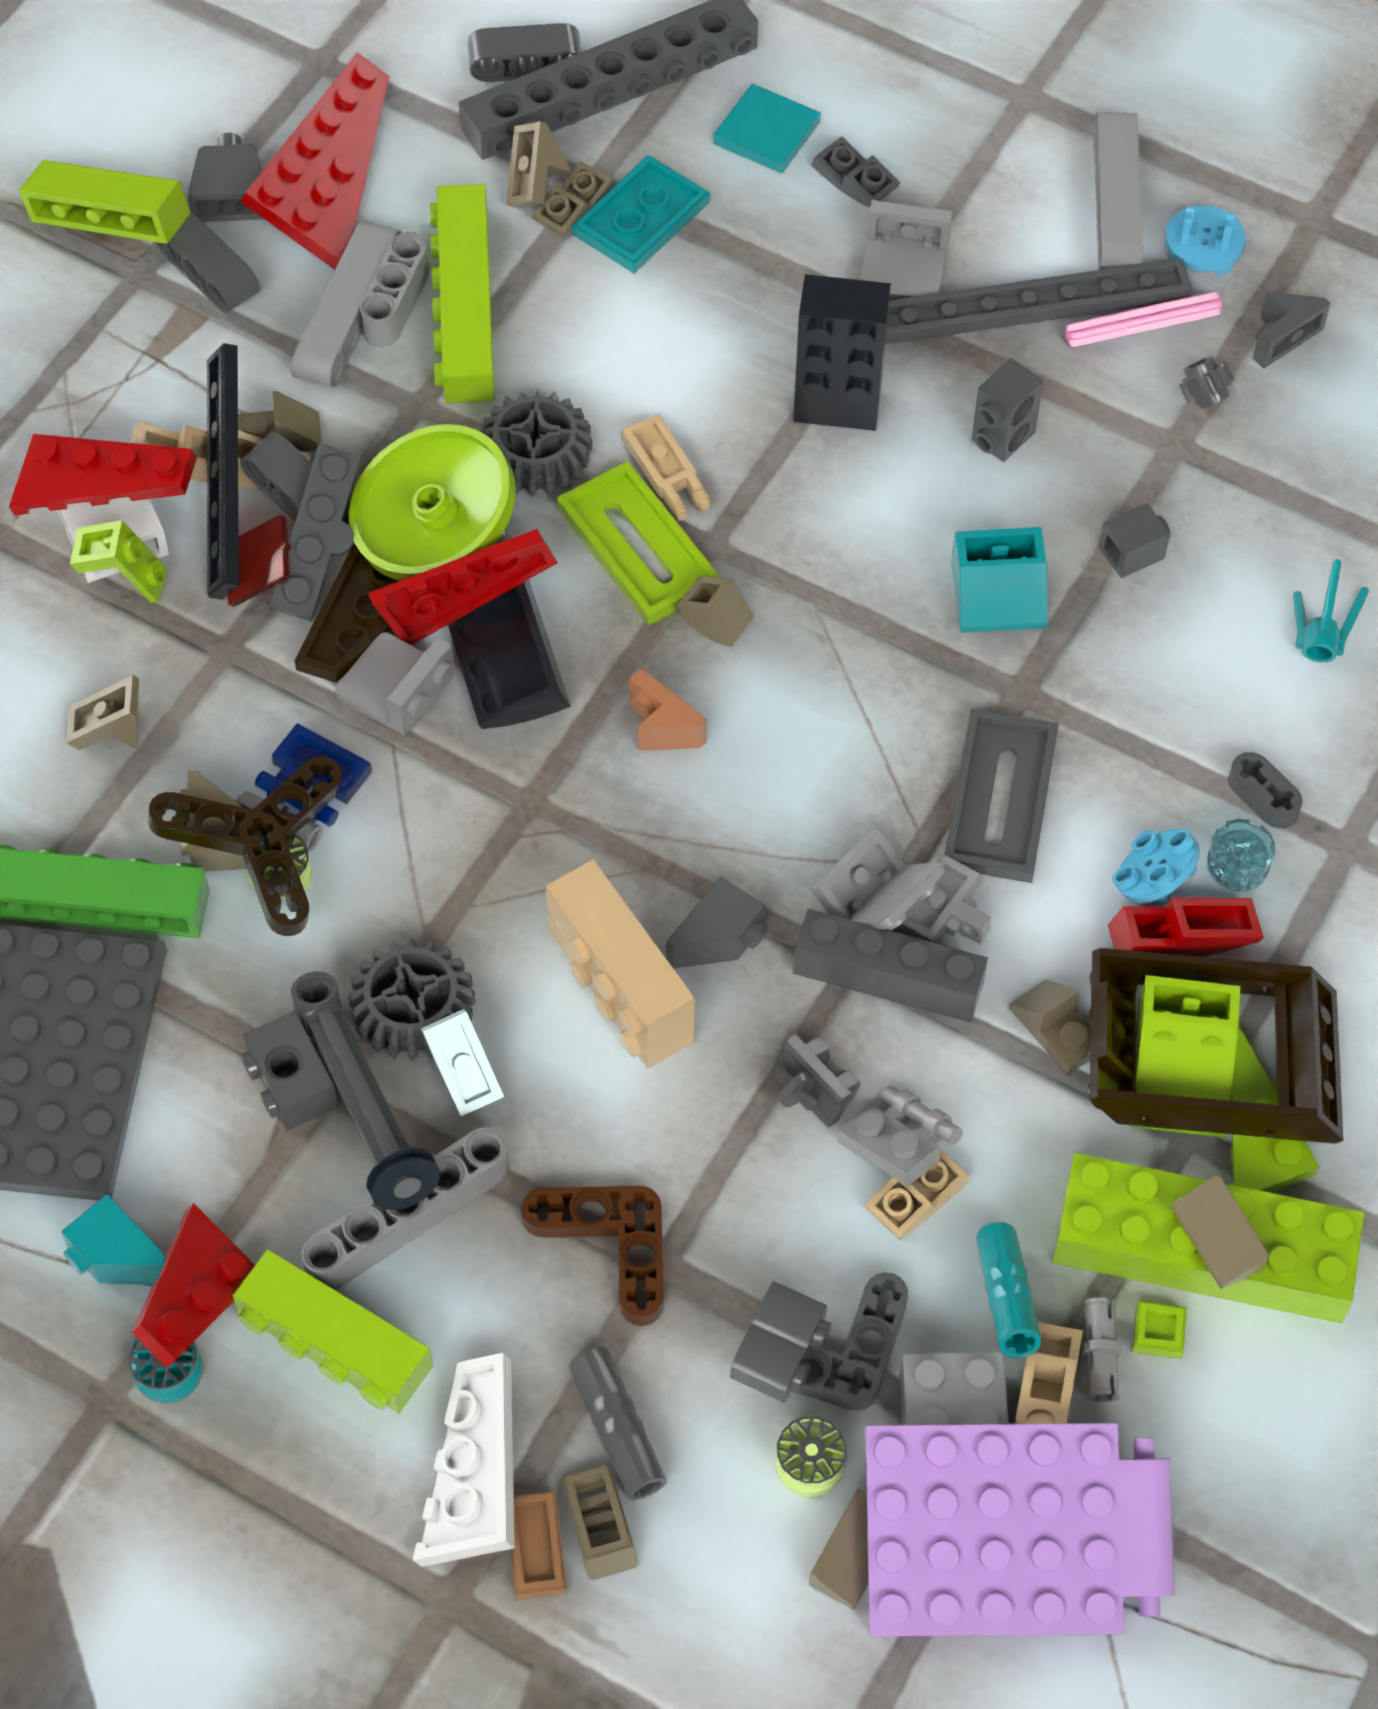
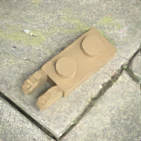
M659 414L621 429L622 441L659 498L664 499L667 510L677 522L687 518L686 507L677 493L679 490L687 488L689 497L698 511L702 512L710 508L709 497L698 480L696 469Z

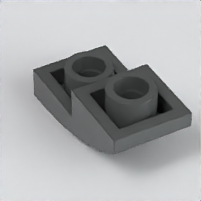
M843 136L816 155L811 164L832 185L847 196L868 207L871 206L872 200L881 201L899 187L900 184L874 155L866 160Z

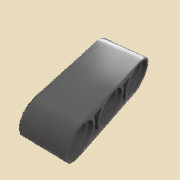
M568 23L483 28L472 32L468 37L470 72L476 80L482 82L511 81L582 52L579 30Z
M190 213L168 244L158 243L165 257L223 313H228L261 291L260 283L253 270L192 213Z
M271 432L241 460V467L248 478L295 522L313 464L286 438L277 432ZM349 498L342 518V521L347 523L348 525L349 506L351 501Z

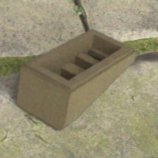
M607 1463L562 1476L563 1488L589 1579L596 1580L635 1568L638 1565L637 1557L610 1464ZM605 1487L607 1491L584 1499H577L578 1494ZM611 1506V1510L584 1518L582 1514ZM617 1526L616 1530L588 1537L589 1533Z

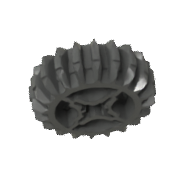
M539 389L531 397H527L521 391L518 400L515 401L505 396L503 407L493 405L490 416L484 417L482 430L480 431L496 443L508 460L515 478L516 494L523 488H527L533 497L537 489H545L551 495L554 489L553 486L558 485L566 489L569 479L579 480L582 473L581 469L588 467L591 451L593 450L591 426L588 420L584 419L582 409L573 408L570 398L559 402L556 392L552 393L549 397H543Z
M412 937L405 948H399V945L392 940L389 953L385 954L375 948L373 953L374 963L362 960L360 965L361 975H353L351 981L353 991L348 996L349 1005L352 1008V1022L359 1026V1033L364 1041L372 1039L373 1048L377 1052L389 1046V1054L394 1060L402 1050L407 1051L408 1058L412 1061L415 1060L417 1051L425 1050L426 1054L433 1058L421 1028L462 1009L467 1012L470 1021L473 1018V1009L471 1007L476 1003L475 991L471 988L473 987L471 974L465 972L464 962L460 957L452 959L451 951L447 946L435 952V944L430 939L422 948L417 947L416 941ZM397 979L392 987L383 990L389 983ZM406 988L409 989L411 997L415 998V1001L418 1003L419 1010L415 1009L413 1000H410L407 996ZM446 1002L439 1013L427 1020L428 1015L432 1011L441 1008V1003Z

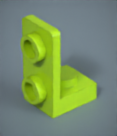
M123 520L77 528L70 565L79 574L117 568L150 603L160 601L162 588L166 582V567Z

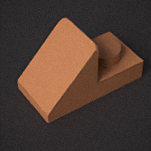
M642 668L629 679L631 707L641 718L645 719L637 729L638 748L640 750L701 748L706 743L707 718Z

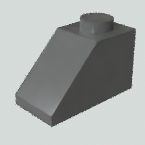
M720 876L666 941L667 961L674 969L738 960L748 947L754 949L763 939L767 931V925H765L766 905Z

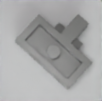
M941 855L936 863H940L943 866L945 873L936 881L938 883L937 889L925 899L916 901L906 911L908 913L906 920L894 929L904 935L934 943L938 942L944 932L952 936L959 932L962 936L981 943L990 931L991 916L976 909L977 902L970 898L980 885L981 874L946 855Z

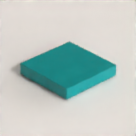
M752 83L714 133L713 144L783 174L820 123L821 112Z

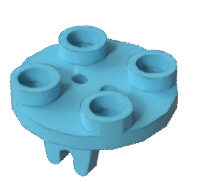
M1187 206L1186 209L1179 211L1170 219L1165 231V246L1169 251V260L1182 258L1186 268L1199 272H1214L1216 274L1230 272L1233 264L1240 259L1246 245L1245 230L1239 220L1235 218V213H1229L1226 210L1213 206Z
M1172 829L1157 834L1152 830L1145 831L1134 839L1132 843L1133 850L1114 873L1112 881L1128 901L1140 904L1147 902L1151 907H1162L1171 897H1174L1172 892L1183 884L1189 876L1194 875L1200 856L1199 844L1187 829Z

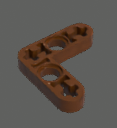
M645 1186L539 1188L526 1195L521 1206L522 1221L526 1230L534 1236L543 1238L618 1236L621 1314L628 1322L639 1326L649 1325L658 1320L664 1306L662 1211L660 1197L654 1190ZM590 1201L598 1202L604 1207L605 1214L598 1221L588 1222L581 1219L578 1215L580 1206ZM638 1202L644 1203V1207L647 1210L645 1212V1231H635V1214L632 1210L635 1208V1203ZM564 1203H570L571 1221L564 1222ZM539 1205H548L549 1212H551L548 1214V1220L538 1221L536 1213L538 1212ZM636 1245H646L652 1249L655 1256L647 1265L638 1266L628 1260V1251ZM646 1279V1297L651 1301L647 1302V1309L640 1310L637 1309L636 1302L633 1301L637 1297L636 1280Z

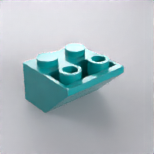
M1042 528L955 531L951 566L960 633L1047 628V561Z

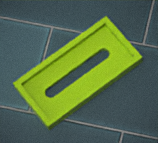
M629 461L556 498L559 512L648 626L679 610L677 605L699 575L721 578ZM608 509H618L626 520L634 526V530L667 572L671 573L673 579L670 582L661 583L655 578L605 514Z

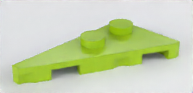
M1239 1029L1231 1101L1277 1105V1091L1244 1033ZM1232 1135L1230 1156L1231 1163H1233V1185L1272 1193L1312 1177L1319 1170L1320 1166L1305 1141Z

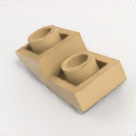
M940 1147L941 1160L908 1187L892 1178L865 1204V1207L898 1240H901L925 1222L970 1181L969 1175Z

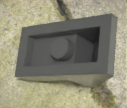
M1276 292L1267 293L1261 313V319L1265 325L1261 327L1256 335L1257 342L1252 359L1264 369L1324 330L1331 303L1322 297Z

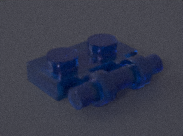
M296 723L271 755L273 765L281 768L276 776L266 771H261L255 779V786L267 792V796H269L309 759L318 756L329 757L337 762L342 771L340 790L335 798L348 804L372 773L371 762ZM313 775L312 786H315L322 780L328 783L329 777L324 775L318 778ZM285 799L279 803L285 802L300 810V812L303 810L302 805L293 799ZM326 805L310 821L316 822L318 820L331 827L336 822L339 812Z

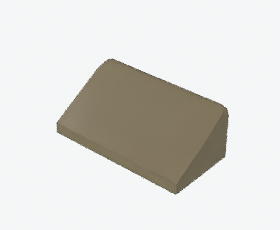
M1220 1175L1208 1179L1171 1205L1173 1212L1221 1290L1264 1270L1269 1258L1268 1252Z
M860 1489L855 1491L817 1560L809 1579V1586L853 1610L868 1585L867 1493Z

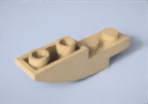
M1037 1322L1041 1345L1034 1354L1026 1358L1015 1424L1067 1423L1083 1330Z

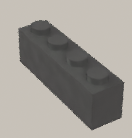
M808 909L795 946L793 974L972 1023L984 983L988 957L886 929L876 930L871 925Z

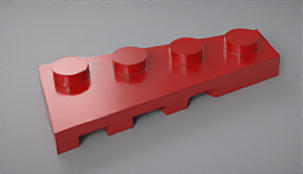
M33 434L9 508L14 516L29 514L30 509L47 507L49 511L66 510L67 504L89 502L91 506L107 505L109 500L129 497L131 501L186 495L197 457L193 450L189 448Z
M535 529L368 594L374 607L398 638L413 645L558 562L539 530Z

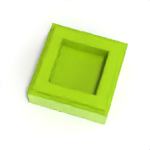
M1138 1300L1135 1310L1132 1352L1181 1359L1184 1352L1187 1307Z

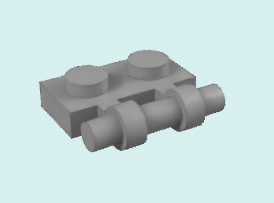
M890 1085L882 1091L880 1097L881 1101L890 1107L883 1112L872 1104L867 1105L837 1129L838 1141L844 1147L908 1187L941 1160L940 1149L936 1143L943 1139L954 1145L961 1139L963 1131L952 1123L951 1116L938 1108L930 1110L921 1104L920 1097L908 1090L899 1091ZM913 1120L921 1126L914 1131L905 1124Z

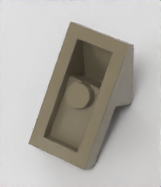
M540 121L514 126L506 205L517 209L544 205L547 177L571 173L570 166L547 123Z
M273 391L274 411L238 414L239 431L263 439L271 432H277L286 438L296 449L304 452L317 451L318 445L321 443L319 412L278 391Z
M131 675L69 705L66 743L81 750L108 736H113L130 747L137 748L140 719L139 678Z
M1044 980L1011 1002L1009 1009L1063 1071L1069 1075L1090 1061L1088 1048L1091 1045V1025L1076 1009L1080 994L1076 989Z

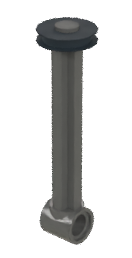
M318 971L300 976L291 988L295 1012L307 1035L313 1037L375 1165L367 1177L366 1188L375 1205L384 1210H399L411 1207L425 1199L435 1189L439 1182L440 1170L431 1153L424 1149L409 1148L345 1019L337 981L332 975Z

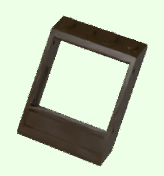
M1098 948L1092 951V972L1089 976L1091 984V1009L1089 1010L1091 1045L1088 1048L1090 1083L1087 1089L1092 1104L1097 1109H1101L1116 1124L1332 1144L1344 1141L1337 991L1312 966ZM1146 975L1240 986V994L1274 997L1277 1105L1137 1092V1089H1135L1137 985L1144 984Z

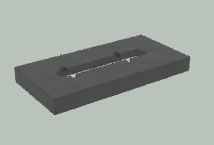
M971 709L944 855L981 875L1032 883L1059 723ZM1003 751H1011L1016 756V764L1003 839L999 845L990 846L985 842L984 837L998 758Z

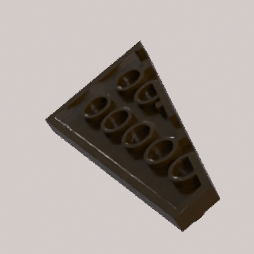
M353 543L294 660L296 671L335 683L350 670L381 633L388 632L391 629L374 607L368 593L400 581L377 571L365 559L355 543Z

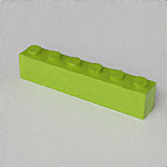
M485 184L437 186V203H430L431 228L438 227V234H431L432 259H439V265H431L433 290H440V297H432L434 322H441V329H433L434 353L442 354V362H434L435 387L444 388L445 404L495 401Z

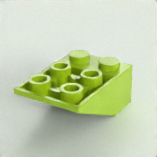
M1146 975L1138 1004L1135 1089H1137V1092L1231 1101L1239 1027L1240 986ZM1131 1125V1127L1221 1138H1226L1227 1134Z

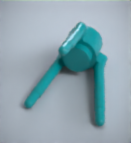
M1335 559L1332 563L1322 617L1312 619L1311 623L1306 626L1302 593L1296 591L1293 594L1297 627L1295 647L1302 649V654L1307 659L1315 662H1330L1336 658V655H1343L1345 642L1369 593L1367 587L1361 588L1339 630L1337 622L1332 619L1341 569V561L1339 559Z

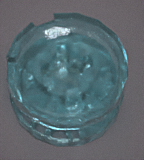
M1248 819L1227 821L1225 826L1217 829L1212 837L1211 848L1207 854V868L1211 877L1220 886L1231 891L1244 892L1261 885L1270 871V865L1275 855V842L1271 833L1262 825L1257 827L1250 824Z

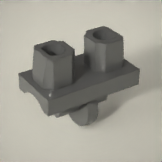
M795 1034L785 1040L783 1044L784 1051L772 1068L777 1074L776 1078L784 1086L778 1096V1100L784 1107H791L799 1102L807 1111L811 1110L827 1127H830L838 1122L845 1106L855 1097L860 1087V1081L849 1070H842L833 1074L826 1067L831 1056L829 1049L819 1038L802 1042Z

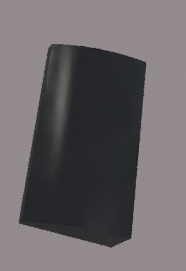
M529 580L448 625L481 729L519 724L571 707Z

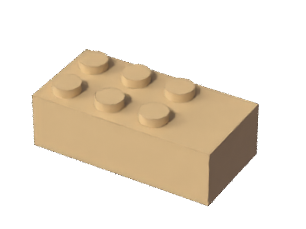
M594 859L547 884L546 900L549 932L571 961L569 964L570 970L581 987L588 985L596 996L594 1002L600 1015L606 1022L613 1020L621 1031L619 1037L628 1054L633 1058L638 1055L648 1069L695 1042V997Z

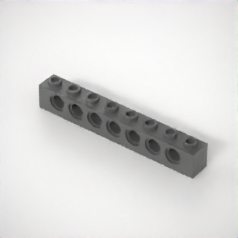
M743 0L707 1L459 101L461 130L482 160L502 154L512 149L514 126L541 121L547 123L550 131L553 132L757 49L758 19Z

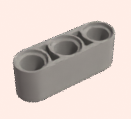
M405 232L398 234L392 239L361 301L360 312L363 335L365 340L374 347H387L398 340L428 278L427 247L425 240L419 234Z

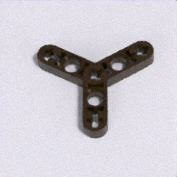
M313 757L298 768L254 809L175 792L160 793L149 804L148 825L156 836L164 839L242 855L270 929L282 936H294L301 933L306 927L310 907L287 841L337 796L340 790L342 771L337 762L329 757ZM313 775L318 778H321L324 775L328 776L329 782L327 783L323 780L318 782L312 788L310 796V794L307 791L312 786ZM285 799H293L302 805L303 810L297 815H286L280 811L278 804ZM167 810L175 811V816L172 817L171 821L163 820V815H165ZM190 813L195 814L193 828L187 826ZM218 817L226 823L227 828L221 833L214 834L207 832L201 824L207 818ZM259 829L262 835H267L266 852L261 853V843L257 836L252 835V830ZM269 865H276L284 869L287 876L282 881L270 882L263 878L261 870ZM286 894L285 901L288 909L291 912H296L294 919H288L285 913H280V896Z

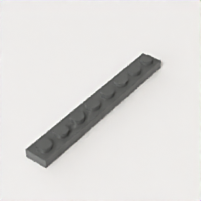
M1177 258L889 301L885 345L1149 306L1190 297L1193 288L1183 259Z

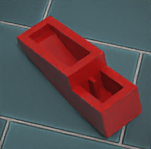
M1171 897L1164 907L1123 906L1107 925L1114 949L1198 957L1255 944L1264 938L1252 898Z

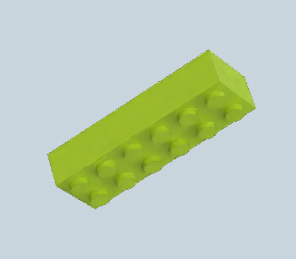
M1074 1153L1068 1174L1052 1263L1343 1323L1353 1302L1364 1212L1226 1184L1267 1250L1269 1258L1264 1270L1221 1290L1171 1208L1174 1202L1207 1181L1206 1179Z

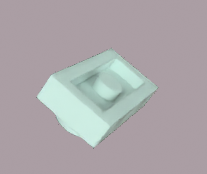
M464 1009L421 1028L457 1112L461 1117L504 1097L470 1018Z

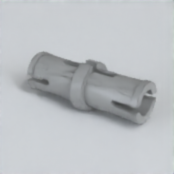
M1105 1297L1091 1298L1084 1302L1086 1342L1082 1343V1356L1086 1358L1087 1399L1103 1403L1113 1402L1119 1399L1117 1357H1120L1122 1354L1121 1343L1117 1341L1116 1301L1113 1299L1108 1300Z

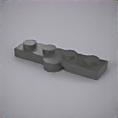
M319 443L269 609L312 621L330 558L344 556L353 545L354 535L352 529L347 523L342 521L358 469L360 455Z

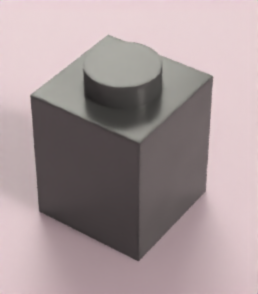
M1146 503L1103 522L1099 549L1119 577L1123 578L1165 559L1170 539V529L1165 519L1157 516L1149 504Z

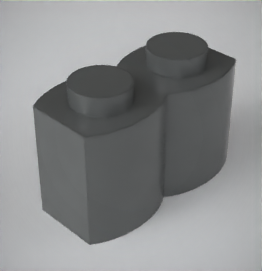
M773 1281L731 1365L730 1378L785 1403L791 1391L799 1394L811 1369V1366L804 1362L812 1347L819 1351L821 1350L832 1323L825 1320L828 1305Z

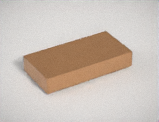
M555 1490L514 1495L515 1548L510 1550L516 1600L567 1594Z

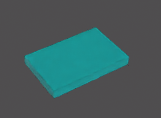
M648 154L572 225V235L635 274L710 203V192Z

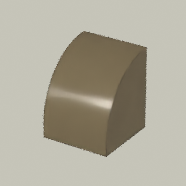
M699 575L677 605L684 618L698 632L712 641L732 647L753 618L752 612L734 581L727 578Z

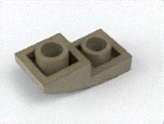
M580 161L561 188L557 185L552 187L545 197L544 205L538 206L532 214V218L559 235L567 237L572 233V225L612 189L615 183L612 178Z

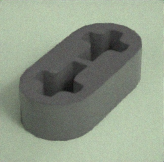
M1245 752L1238 755L1233 760L1228 777L1231 789L1268 825L1276 828H1286L1293 825L1298 818L1303 802L1298 789L1262 755L1254 752ZM1255 771L1258 773L1257 780L1253 776L1245 779L1241 776L1242 772L1250 774ZM1273 801L1278 804L1285 801L1289 804L1288 809L1283 806L1275 809L1272 807Z

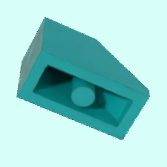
M108 1194L61 1231L68 1247L63 1252L65 1258L80 1275L88 1271L99 1283L154 1284L166 1261L164 1260L165 1255Z

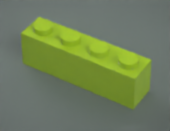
M42 160L19 189L31 222L164 244L169 243L191 213L181 183L178 180Z
M268 1249L233 1295L239 1315L238 1320L246 1328L259 1335L264 1331L279 1339V1346L288 1354L297 1359H302L305 1355L319 1364V1370L327 1378L341 1385L344 1381L349 1382L360 1389L359 1394L366 1402L380 1410L387 1406L400 1414L433 1367L429 1347Z

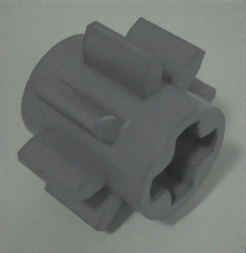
M1209 356L1190 364L1184 369L1187 378L1182 380L1183 383L1179 387L1187 403L1196 400L1201 408H1206L1224 400L1230 395L1227 386L1231 385L1234 377L1226 361L1217 365L1213 357Z

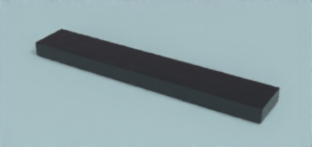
M223 343L207 359V595H209V598L223 600L239 586L238 346Z

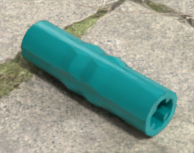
M990 1223L978 1231L976 1238L984 1274L985 1290L988 1294L989 1308L992 1312L999 1348L1004 1355L1010 1358L1027 1357L1039 1349L1041 1337L1017 1232L1008 1223Z

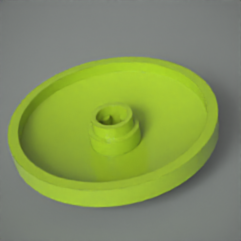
M442 424L410 432L384 448L369 463L354 488L349 506V526L354 535V543L365 559L377 571L400 581L493 546L504 532L514 509L516 485L513 470L496 443L476 429L462 425Z

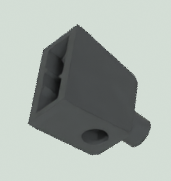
M228 132L218 137V144L216 146H202L198 149L188 189L192 214L196 215L202 222L264 219L240 202L245 192L262 172L256 146L242 144L240 136Z

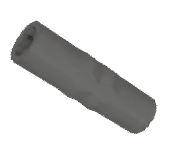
M598 1347L583 1352L569 1364L570 1370L589 1410L592 1423L599 1433L602 1446L611 1459L628 1499L638 1500L652 1495L665 1486L667 1479L646 1435L643 1422L636 1413L633 1400L624 1387L608 1349Z

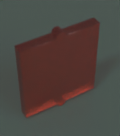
M280 514L239 536V586L228 595L229 605L235 607L290 579L288 552L291 549V544L288 543L286 517Z

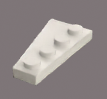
M504 1353L462 1361L457 1364L444 1424L448 1426L443 1449H438L434 1464V1470L438 1472L433 1496L432 1498H427L422 1517L427 1522L422 1543H416L413 1561L421 1567L515 1548L511 1359Z

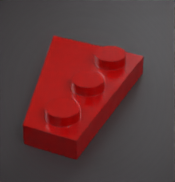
M194 1203L183 1214L179 1223L181 1227L174 1242L169 1246L164 1258L166 1260L157 1281L151 1287L132 1331L133 1335L166 1368L174 1363L234 1301V1293L255 1267V1264Z

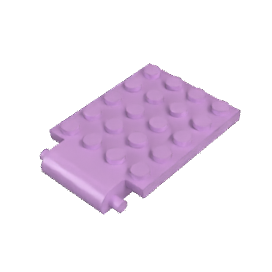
M1118 1423L865 1425L870 1636L1124 1634L1123 1597H1139V1616L1156 1617L1160 1616L1159 1597L1175 1595L1170 1458H1155L1154 1438H1134V1458L1119 1459Z

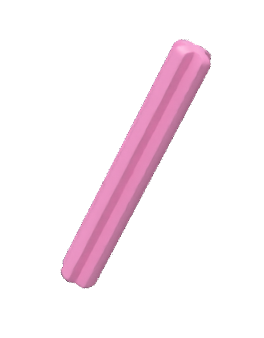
M1212 291L1077 321L1065 326V338L1069 347L1074 348L1217 316L1221 313L1222 301L1219 294Z

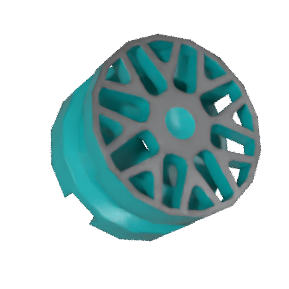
M137 1338L132 1342L128 1353L129 1369L139 1391L148 1399L160 1403L177 1402L189 1396L198 1386L203 1371L202 1359L195 1341L168 1368L143 1344L140 1348H135L140 1342Z

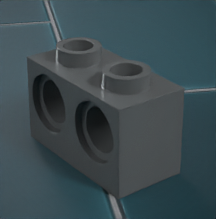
M1010 358L978 387L971 440L985 453L992 454L1002 462H1005L1036 432L1044 380Z

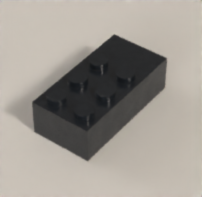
M805 274L798 320L793 422L876 431L882 388L891 283Z

